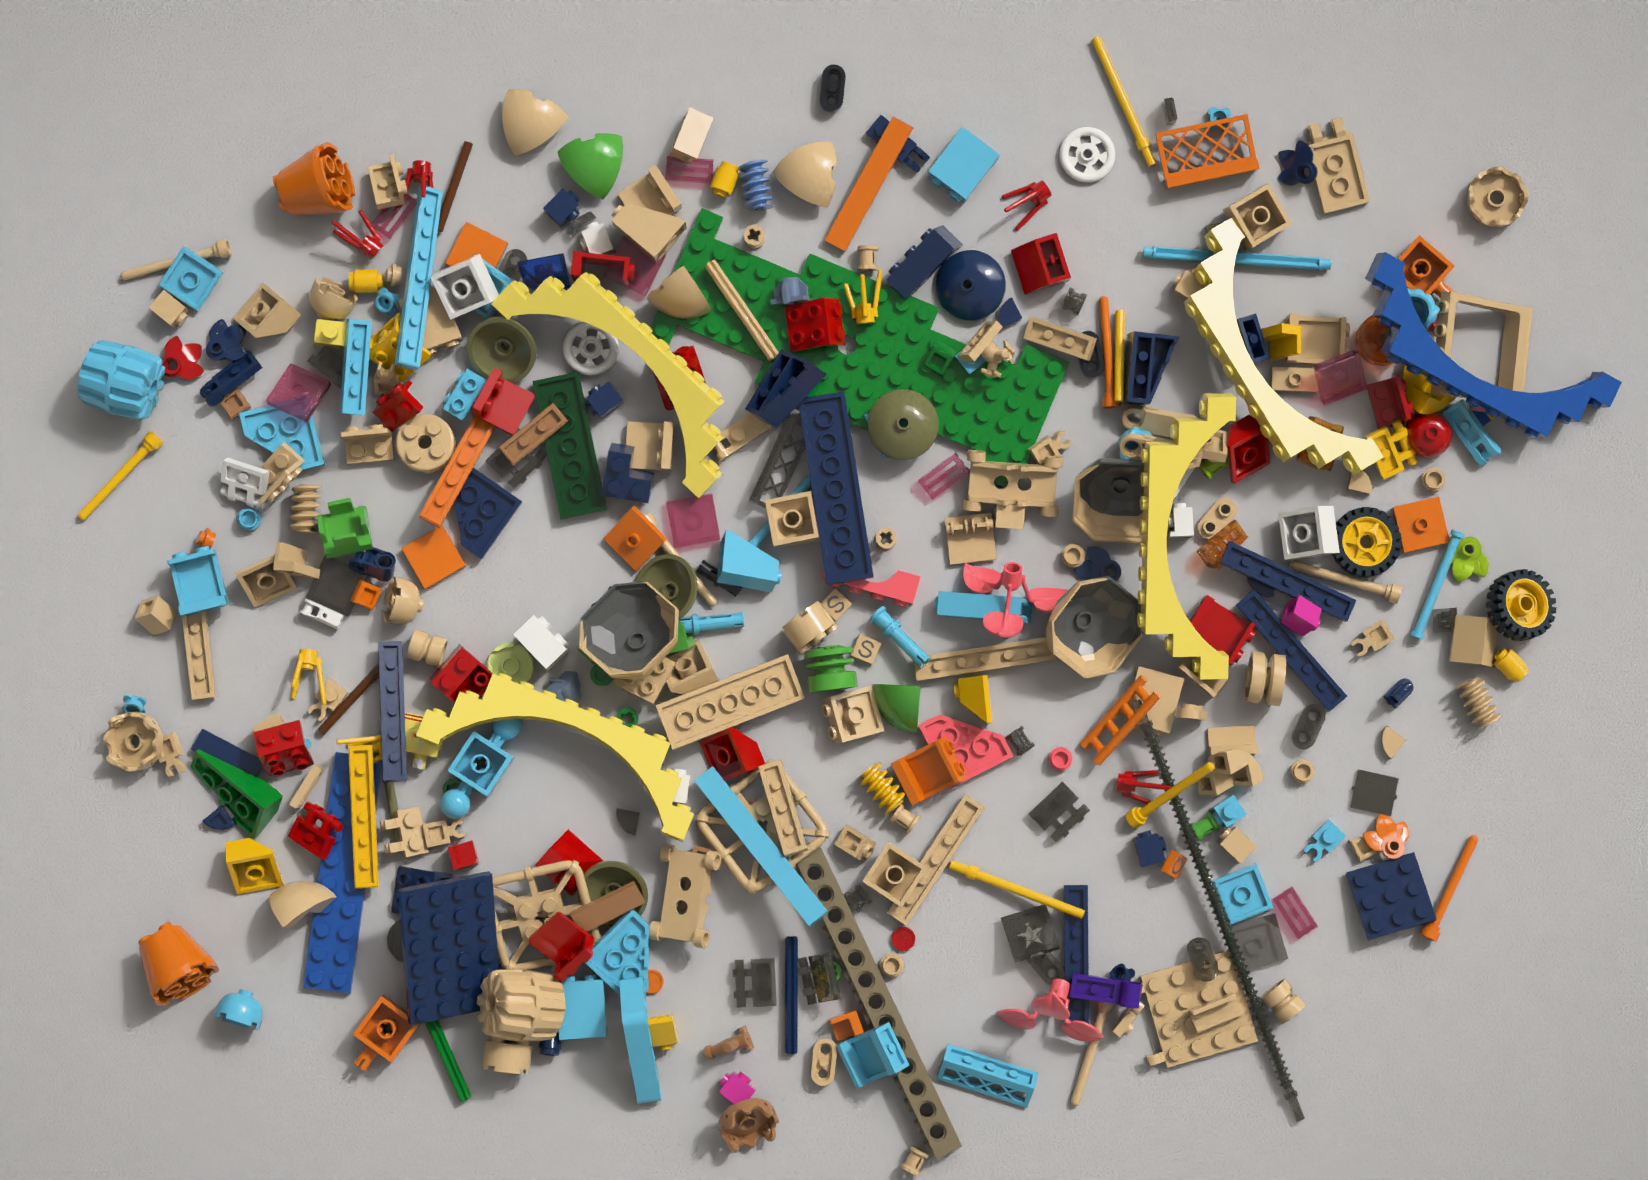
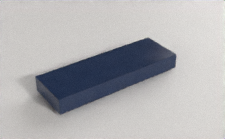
M205 729L201 730L191 748L193 751L199 749L256 777H258L263 768L258 757Z

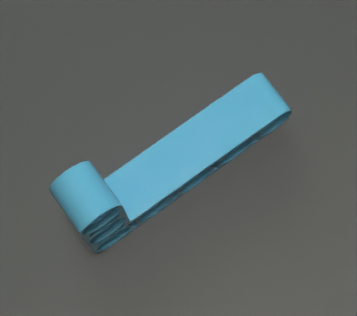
M636 977L619 980L622 1023L637 1103L662 1101L648 1023L644 978Z

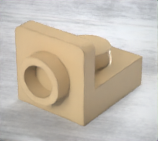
M846 824L834 845L860 861L865 862L873 854L876 842Z

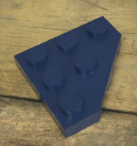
M475 468L471 471L455 500V508L462 546L480 559H483L518 510L522 501Z

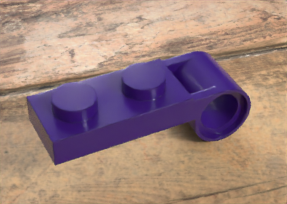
M1072 973L1069 997L1118 1004L1127 1008H1139L1143 984Z

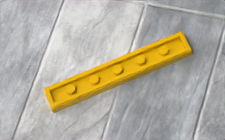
M372 745L348 746L355 888L379 887Z

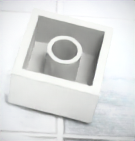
M480 254L431 276L450 320L491 303L499 296Z
M1316 506L1278 513L1284 560H1298L1340 553L1333 506Z
M533 615L513 635L545 669L550 670L569 652L566 648L569 643L559 633L554 635L550 631L553 626L544 617L540 616L538 618Z

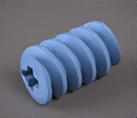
M768 160L749 161L739 166V171L745 172L740 176V180L746 182L741 185V189L747 191L742 195L743 199L749 200L744 203V208L758 211L774 207L773 205L766 204L767 201L772 199V196L765 195V192L771 190V187L764 186V183L770 181V178L763 177V174L768 172L769 168L762 167V164L768 162Z

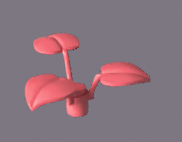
M1016 562L1006 563L1001 573L988 568L974 567L967 563L964 566L963 580L971 592L989 594L993 589L998 590L1002 584L1007 590L1005 613L990 612L983 619L984 628L989 633L999 635L1000 637L1015 636L1023 628L1022 617L1016 614H1009L1012 591H1016L1021 584L1028 602L1034 603L1035 609L1047 613H1052L1057 601L1068 591V589L1044 587L1029 591L1025 582V575H1022V566Z
M1053 979L1049 993H1045V996L1036 998L1031 1002V1007L1035 1010L1033 1014L1029 1015L1026 1011L1020 1009H1004L996 1013L1007 1024L1022 1030L1035 1028L1036 1022L1034 1019L1040 1013L1064 1020L1065 1024L1061 1026V1030L1075 1040L1091 1042L1104 1037L1094 1026L1087 1022L1070 1021V1012L1068 1010L1070 1000L1067 999L1071 985L1063 979Z

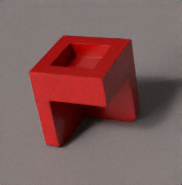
M473 840L448 847L454 870L479 863Z

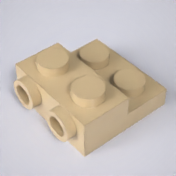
M872 686L823 699L822 713L825 718L828 717L829 719L828 735L832 741L835 740V744L885 731Z

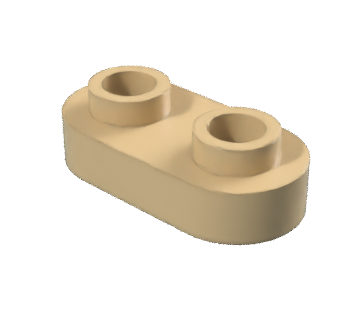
M1221 498L1213 504L1197 525V531L1202 538L1211 540L1223 531L1236 515L1237 507L1234 501L1229 498ZM1223 505L1229 507V512L1227 514H1224L1221 511V507ZM1207 523L1214 525L1212 532L1206 530Z
M1182 704V708H1177L1176 718L1207 721V711L1203 710V706Z
M829 1038L819 1039L813 1048L811 1077L820 1086L829 1085L835 1077L837 1046ZM824 1045L830 1048L827 1054L821 1052V1047ZM821 1069H825L828 1072L824 1078L818 1075Z

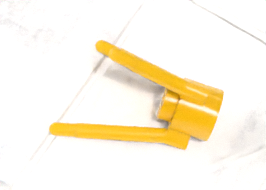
M881 269L878 270L872 308L871 304H867L865 276L863 274L860 275L862 304H858L857 309L848 284H844L852 319L856 318V324L874 323V317H878L877 308L882 281Z
M299 649L298 661L291 684L293 688L291 699L296 697L302 671H313V667L316 666L322 705H326L322 658L317 657V651Z
M381 735L336 741L337 744H347V746L371 744L373 753L379 754L373 758V764L382 760Z

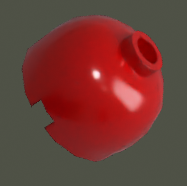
M1419 413L1412 417L1406 425L1408 442L1416 452L1415 455L1417 457L1425 459L1434 458L1444 453L1450 446L1453 436L1452 428L1448 420L1439 413Z

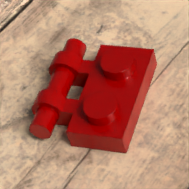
M306 802L303 807L308 812L306 817L297 816L288 837L318 858L326 860L336 841V838L330 835L332 829L340 832L343 829V824L338 821L336 816L325 813L318 804L313 805L310 802ZM317 819L323 822L321 828L315 825Z

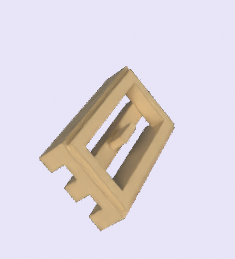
M318 764L312 766L289 805L296 809L302 807L323 773V767Z

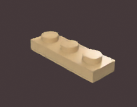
M1030 316L1023 339L1090 361L1097 340L1095 337Z

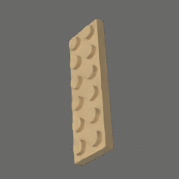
M786 654L659 703L655 707L673 750L805 699L789 655Z

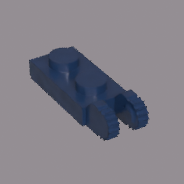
M880 115L867 130L866 134L878 143L890 121L883 115ZM908 138L897 160L901 163L904 162L913 171L918 173L921 168L916 162L908 158V155L913 151L920 159L926 162L930 159V156L918 147L912 139Z
M247 350L248 353L242 359L233 361L214 375L200 389L201 396L206 398L205 401L209 406L213 407L221 403L224 395L229 394L263 368L250 350Z

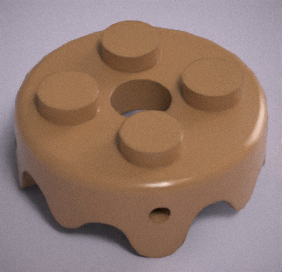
M750 1098L728 1106L720 1116L718 1129L722 1140L726 1142L728 1148L733 1153H736L739 1150V1146L754 1148L757 1140L761 1137H765L766 1140L771 1142L774 1141L776 1137L775 1128L779 1120L770 1102L760 1098Z

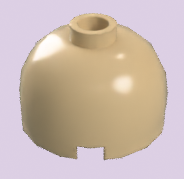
M316 277L310 290L309 301L319 318L323 320H337L345 318L350 314L358 297L354 292L352 295L345 292L348 287L337 281L324 277L322 281H319V277Z
M394 576V581L390 580L383 604L387 605V612L383 611V621L389 624L402 625L409 623L415 618L417 612L420 613L422 611L423 599L420 598V592L414 583L410 580Z

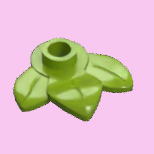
M1465 537L1458 544L1451 562L1453 564V576L1457 582L1466 580L1473 572L1483 578L1487 575L1489 567L1488 558L1481 552V543L1475 537ZM1467 545L1474 547L1472 553L1466 552L1465 547Z

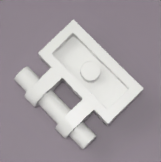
M226 458L223 460L221 482L229 484V487L223 486L220 494L226 496L228 500L234 502L238 500L246 503L249 507L263 509L266 506V502L261 505L258 501L261 499L259 495H264L267 492L269 471ZM239 488L247 490V493L241 492Z

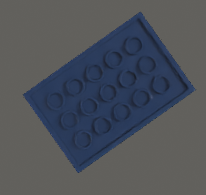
M490 871L398 889L408 1023L412 1026L480 1011V1006L477 1005V997L483 992L480 988L484 978L488 977L490 972L499 970L492 873Z

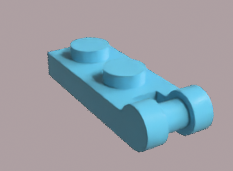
M1463 399L1442 413L1479 465L1483 466L1489 461L1491 456L1495 457L1501 453L1500 446L1491 439ZM1481 443L1486 448L1484 451L1479 448Z

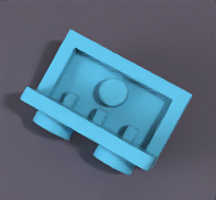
M466 369L465 373L461 372L455 382L456 388L453 393H448L443 402L445 405L443 409L452 416L465 420L487 380L469 369Z

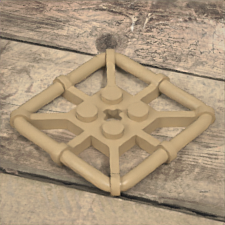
M769 759V761H768V762H765V763L768 764V763L774 762V761H776V760H770V759ZM756 768L737 783L730 784L729 787L757 823L768 822L765 833L783 854L766 792L764 791V796L751 806L740 793V791L761 776L759 768ZM785 771L792 796L794 797L795 807L800 805L817 827V830L802 828L804 836L816 837L807 844V851L792 855L790 858L789 856L785 857L795 869L797 863L819 848L826 841V838H829L830 832L827 830L825 822L807 800L806 793L800 791ZM710 802L696 815L695 821L700 831L713 849L721 853V862L725 863L745 890H748V893L755 894L766 888L774 881L768 874L758 881L760 863L755 857L750 881L731 857V855L745 846L741 839L725 849L708 826V824L729 826L724 818L709 817L711 813L717 810Z
M575 860L560 861L534 868L528 866L525 867V870L493 877L494 895L512 904L516 914V918L498 922L495 911L498 958L504 970H534L547 966L555 967L556 963L548 957L518 964L516 962L526 946L530 944L529 937L556 912H561L566 916L570 912L592 902L579 862ZM566 870L554 889L538 892L535 877ZM574 874L581 903L564 906L560 893ZM527 879L531 894L515 897L498 886ZM539 911H542L543 915H548L545 921L535 918L538 916ZM519 926L522 941L509 960L501 930ZM598 927L589 931L590 935L594 937V944L601 938Z

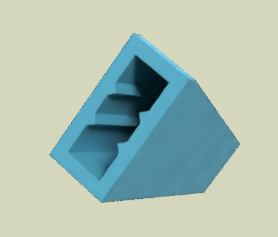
M939 591V595L935 598L934 608L937 611V615L983 620L985 615L990 612L1005 613L1007 596ZM1011 597L1009 614L1019 615L1023 619V624H1030L1032 603L1022 597Z

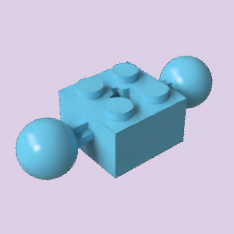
M522 719L492 722L494 733L489 740L475 731L472 732L447 770L461 779L462 782L457 789L448 790L442 796L440 808L445 816L450 819L464 817L470 809L469 795L474 788L485 796L490 797L515 758L502 750L501 746L505 740L513 739L520 734L523 726ZM485 758L487 767L485 769L481 768L478 771L476 761H482Z

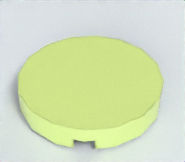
M513 642L503 643L490 654L487 668L497 676L499 673H503L512 677L511 681L520 684L521 681L527 683L534 671V660L530 652L522 645Z

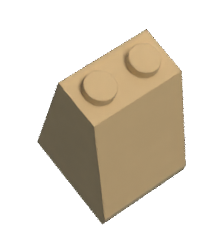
M626 203L624 206L619 205L611 215L614 228L656 264L687 229L686 222L682 218Z

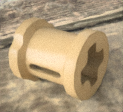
M750 225L745 229L744 241L749 248L757 249L763 245L765 234L760 226ZM751 232H754L756 235L760 234L757 242L753 239L749 240Z
M873 245L858 246L860 262L857 270L877 271L876 251L879 250V247Z
M885 527L877 532L876 544L879 548L883 550L891 549L896 544L897 536L893 529ZM882 533L884 535L891 534L890 540L892 543L886 542L882 544V537L880 535Z
M900 804L890 821L898 823L909 834L921 816H915L906 810L903 804Z
M910 1146V1153L905 1163H902L900 1167L915 1176H919V1170L924 1160L928 1159L929 1154L914 1146Z

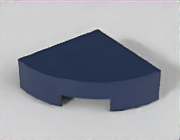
M1012 297L1002 305L999 312V323L1003 328L1022 319Z
M1246 577L1249 586L1255 589L1258 594L1266 597L1274 596L1273 588Z
M222 806L203 820V823L208 827L218 830L229 829L236 825Z

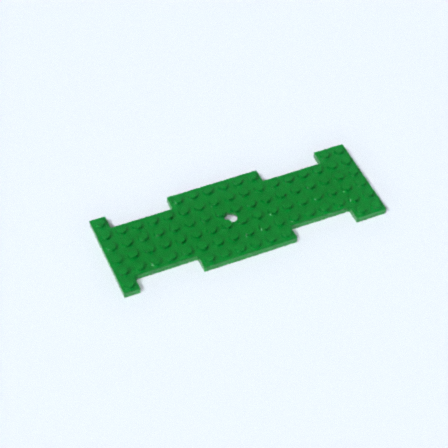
M701 208L675 271L684 265L706 298L712 311L699 317L682 319L671 317L658 310L651 325L652 334L658 340L662 339L670 345L677 326H680L761 360L763 364L755 381V384L760 385L774 360L769 361L705 269V265L708 262L716 260L777 351L779 352L781 349L811 362L827 374L806 397L845 392L849 423L868 431V423L864 415L870 413L873 405L880 397L894 390H912L925 396L934 406L939 423L937 435L972 450L985 451V461L1027 464L1031 455L1028 448L1037 441L1069 365L1068 361L1026 344L1017 365L1002 360L997 365L996 370L1002 373L1000 378H989L984 373H981V368L987 369V361L969 375L955 357L942 376L923 365L935 342L938 340L956 350V355L967 344L931 330L939 307L913 296L905 299L896 289L881 283L877 308L878 317H874L875 322L856 324V318L852 319L844 284H848L857 309V305L862 304L860 274L813 254H809L801 275L715 239L723 217ZM798 277L808 286L810 300L824 297L839 299L842 307L841 318L845 336L852 337L856 341L855 351L850 354H843L838 347L833 346L791 351L785 313L787 305H771V300L774 299V289L779 284V281L783 278ZM865 277L867 304H871L872 308L876 281ZM998 476L994 481L995 485L1002 488L1006 487L1008 483L1005 476Z

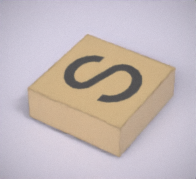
M836 588L821 602L835 621L852 605Z
M860 634L851 656L873 665L881 642Z

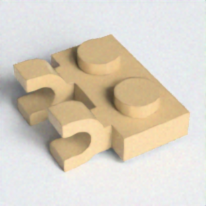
M419 806L394 811L396 818L380 821L381 831L398 828L400 842L384 845L386 854L402 851L405 858L429 853Z

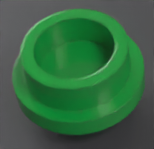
M597 664L592 667L590 677L596 685L606 686L612 682L613 678Z

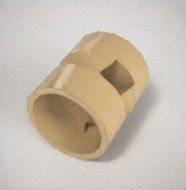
M416 629L409 644L407 659L421 661L424 658L427 665L439 668L446 651L448 639L437 635L430 638L428 633Z
M1285 979L1280 980L1261 997L1269 1008L1275 1009L1274 1015L1282 1024L1292 1019L1306 1006L1298 994H1292L1293 988Z

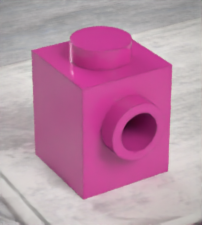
M1298 595L1286 604L1281 623L1301 636H1305L1310 631H1315L1320 625L1321 620L1319 617L1322 609Z
M741 1071L739 1074L733 1072L731 1076L726 1073L718 1083L721 1086L719 1092L733 1104L750 1099L756 1088L749 1084L751 1079Z

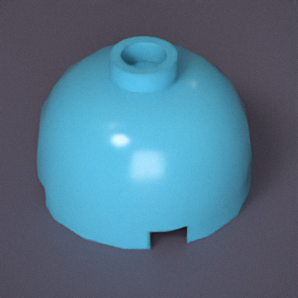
M240 989L239 993H229L219 1001L214 1017L218 1018L220 1015H223L222 1021L244 1028L255 1025L253 1030H259L263 1018V1009L259 1001L252 998V992Z

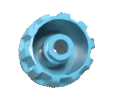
M99 340L90 347L81 365L78 378V397L84 404L113 415L138 420L146 419L151 415L152 409L156 407L159 401L158 392L163 389L164 382L161 380L165 373V366L162 365L163 360L159 356L130 345Z

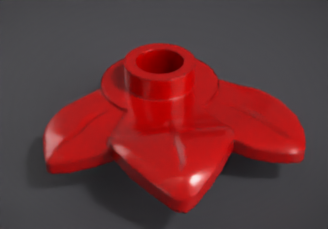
M178 336L171 338L164 347L165 357L162 359V365L165 366V376L170 378L180 376L186 380H191L204 373V369L196 363L202 353V346L200 344L189 343L183 345ZM175 362L177 365L176 369L170 370L169 364Z

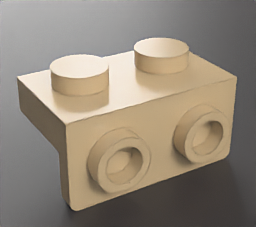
M394 154L389 155L390 162L368 166L377 210L405 204L404 195L408 194L405 180L400 181L399 176L403 175L400 161H395Z

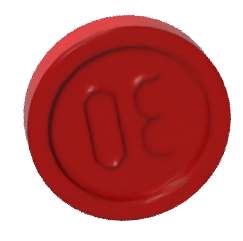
M900 927L894 931L892 943L898 950H909L915 944V934L907 927Z

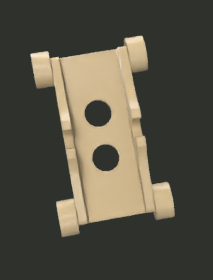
M967 451V461H971L968 497L963 499V510L981 511L982 502L1007 506L1008 504H1014L1020 507L1037 506L1040 507L1039 515L1058 517L1059 506L1055 505L1057 472L1058 468L1063 467V457L1045 456L1044 465L985 461V451ZM998 476H1005L1008 483L1003 489H999L994 485V481ZM1026 477L1030 479L1031 486L1023 491L1018 488V481Z
M665 843L660 850V860L669 863L661 922L653 921L650 924L649 939L661 941L665 937L693 942L695 947L705 949L710 940L709 930L702 929L710 905L706 903V897L711 895V870L716 871L719 869L721 853L711 850L707 854L680 851L676 849L675 845ZM684 877L689 878L691 881V886L687 891H684L680 886V882ZM680 901H685L688 909L684 914H679L677 911V904Z

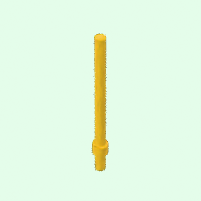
M1100 36L1095 37L1091 41L1135 136L1136 147L1138 151L1142 152L1148 167L1154 166L1157 162L1150 149L1151 143L1148 137L1144 136Z
M952 860L949 869L964 874L966 878L973 881L976 879L1080 919L1084 916L1085 910L980 871V868L974 865L967 866Z

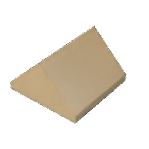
M275 555L235 572L254 608L297 589L291 575L273 570Z
M1454 615L1449 662L1494 668V655L1496 654L1498 631L1496 629L1498 625H1492L1490 621L1493 619Z
M887 842L862 882L902 908L928 868L893 844Z

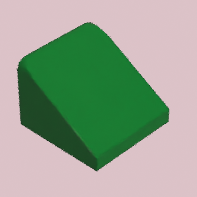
M937 340L923 365L943 376L957 351Z

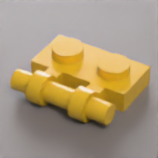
M1401 420L1392 422L1395 431L1391 434L1388 428L1384 426L1364 436L1365 440L1372 437L1384 456L1375 463L1383 480L1405 470L1401 461L1406 459L1409 466L1417 463L1416 452L1408 442V431L1406 427H1403ZM1398 440L1402 447L1400 452H1397L1394 444Z

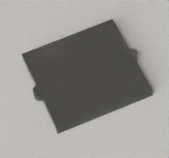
M1358 769L1355 786L1352 787L1353 795L1350 808L1391 816L1394 800L1397 799L1396 790L1399 778Z

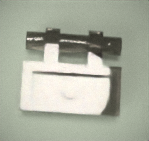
M499 448L490 455L486 462L502 478L510 472L514 477L508 484L515 489L520 483L523 484L527 480L526 477L535 468L538 469L542 465L541 462L547 455L541 449L534 456L531 453L525 457L528 463L520 471L511 464Z
M1062 781L1028 814L1044 831L1052 825L1056 830L1050 837L1057 843L1062 837L1065 838L1069 834L1068 831L1075 824L1081 823L1085 819L1084 816L1090 809L1085 804L1076 809L1073 804L1079 798ZM1067 810L1071 816L1063 824H1060L1057 819Z
M831 952L808 956L810 965H808L807 957L798 958V974L802 977L804 989H802L803 996H806L808 1005L817 1003L815 994H817L819 1003L841 999ZM811 973H812V976H813V980H814V985H815V986H813V982H812V978H811Z
M775 958L751 959L750 969H744V959L734 960L735 969L732 972L736 984L734 998H736L737 1008L746 1007V998L752 997L753 1007L777 1006ZM745 976H752V990H745Z

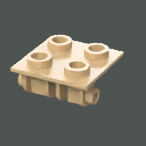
M991 513L945 518L950 565L997 559Z
M665 657L646 678L636 680L616 678L613 684L629 694L632 693L654 704L676 662Z

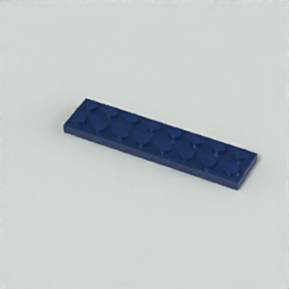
M845 392L805 397L799 404L826 584L832 585L874 578Z

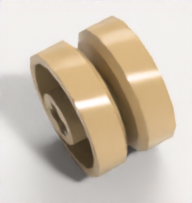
M1251 651L1245 677V702L1259 704L1264 693L1267 705L1280 706L1285 686L1286 655L1272 654L1267 665L1265 653Z

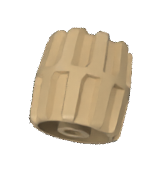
M523 969L495 970L483 979L480 987L483 992L477 997V1005L480 1006V1013L477 1015L478 1022H483L482 1031L486 1035L517 1042L551 1040L556 1036L564 1022L566 1001L563 984L559 983L554 978V975Z

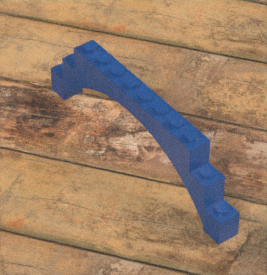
M1386 252L1376 254L1365 279L1371 282L1370 286L1374 289L1384 291L1373 316L1379 319L1378 322L1381 325L1391 328L1380 351L1387 355L1386 359L1390 362L1406 365L1407 371L1415 375L1422 374L1426 376V381L1433 385L1439 386L1441 384L1446 387V392L1449 394L1465 397L1466 403L1474 407L1481 406L1485 408L1486 414L1495 418L1500 416L1505 419V424L1516 429L1518 427L1524 429V434L1534 439L1548 437L1555 420L1564 424L1579 422L1587 405L1598 410L1611 407L1622 382L1603 371L1592 372L1590 378L1575 385L1542 393L1513 391L1495 386L1475 377L1447 356L1422 324L1407 289L1403 271L1406 263Z

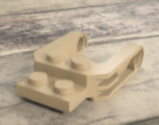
M1131 404L1123 410L1122 423L1127 429L1136 426L1141 430L1149 431L1151 434L1171 438L1170 426L1174 424V418L1197 417ZM1131 413H1137L1141 419L1137 422H1132L1127 416ZM1218 430L1196 454L1187 470L1199 467L1202 458L1210 462L1225 463L1228 432ZM1130 433L1121 438L1120 452L1126 458L1141 460V450L1145 449V442H1173V440ZM1129 441H1134L1139 446L1135 450H1129L1125 444Z

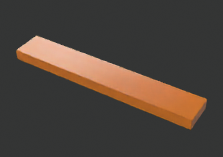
M894 116L891 118L827 234L825 241L846 252L914 129L912 126Z
M475 416L473 417L419 515L420 519L441 528L494 432L495 426Z

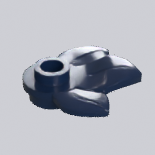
M1298 140L1295 150L1278 152L1280 163L1285 169L1278 176V179L1283 184L1293 186L1299 182L1309 184L1316 179L1318 171L1313 163V151L1306 142ZM1305 168H1308L1310 171L1308 176L1304 173Z
M223 319L218 320L209 331L210 341L206 346L208 357L213 361H222L224 359L237 361L242 359L248 353L240 345L245 338L246 329L241 325L228 327ZM216 346H221L219 351H213Z
M1096 546L1088 547L1089 560L1074 568L1075 573L1083 580L1107 576L1105 569L1108 567L1114 570V574L1109 576L1113 580L1117 581L1121 576L1120 565L1110 559L1106 550Z

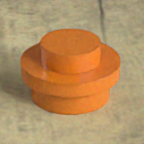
M206 528L204 531L199 532L196 539L198 548L209 546V549H211L216 536L215 533L211 532V529Z

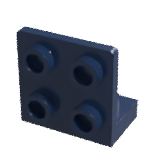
M399 866L391 912L400 914L398 889L451 879L452 874Z

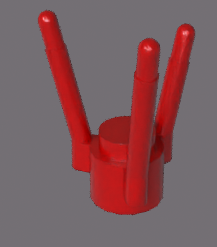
M424 160L413 161L412 168L407 169L405 180L407 191L411 179L414 178V182L421 183V197H426V183H428V187L433 188V172L431 171L430 162Z
M1043 180L1037 184L1033 182L1028 186L1002 195V198L1006 199L1024 192L1028 194L1006 207L1004 212H1009L1028 200H1031L1034 204L1038 202L1015 227V230H1019L1041 207L1048 204L1046 199L1051 197L1052 194Z
M359 210L358 213L373 235L372 238L367 235L363 240H360L338 222L332 221V224L341 231L334 230L333 233L360 250L370 259L384 246L380 243L382 237L376 232L362 210Z
M1162 770L1125 771V774H1118L1116 792H1121L1122 797H1128L1148 804L1151 800L1131 792H1135L1136 787L1168 790L1171 787L1169 785L1137 782V778H1134L1163 774Z

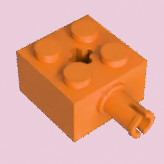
M1419 235L1398 258L1406 263L1403 271L1407 288L1421 289L1425 294L1429 295L1435 293L1441 298V292L1453 291L1444 283V278L1455 265ZM1422 266V273L1417 274L1416 267Z
M385 994L381 995L353 1033L355 1037L366 1045L353 1063L356 1066H360L365 1059L360 1069L367 1071V1068L377 1054L383 1056L389 1062H393L421 1024L411 1026L408 1023L407 1011ZM390 1023L393 1032L386 1034L383 1032L385 1030L383 1024Z

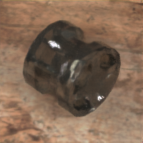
M1070 287L1061 309L1071 310L1074 315L1078 316L1087 294H1079Z
M859 883L855 885L853 891L844 894L857 913L862 910L865 904L873 902Z

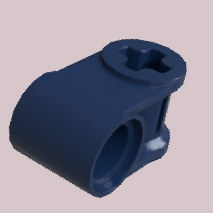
M373 547V549L366 550L365 552H356L354 558L350 559L348 566L356 573L385 582L391 580L394 576L396 559L392 553Z

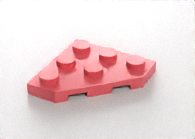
M940 714L918 725L927 744L944 736L953 743L955 755L958 761L964 765L967 778L950 788L1014 757L1004 736Z

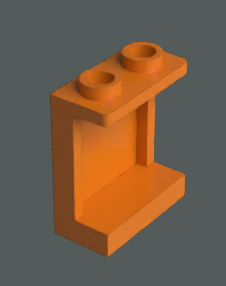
M946 736L891 763L912 806L967 778L965 767L962 762L958 761L954 745Z

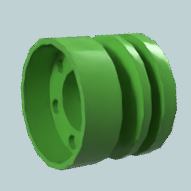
M831 645L818 647L804 653V659L815 658V663L806 664L805 668L817 670V674L807 677L809 693L858 687L856 671L845 670V665L855 662L854 658H843L844 654L853 653V647Z

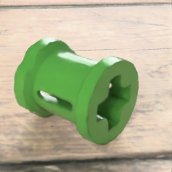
M1210 812L1206 813V816L1196 823L1192 822L1189 824L1199 842L1214 830H1220Z

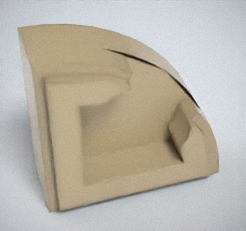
M1363 470L1354 476L1351 473L1347 489L1370 495L1372 492L1371 481Z
M1385 726L1382 732V746L1385 754L1392 759L1406 740L1391 728Z
M1364 838L1348 840L1358 861L1378 853L1368 847Z

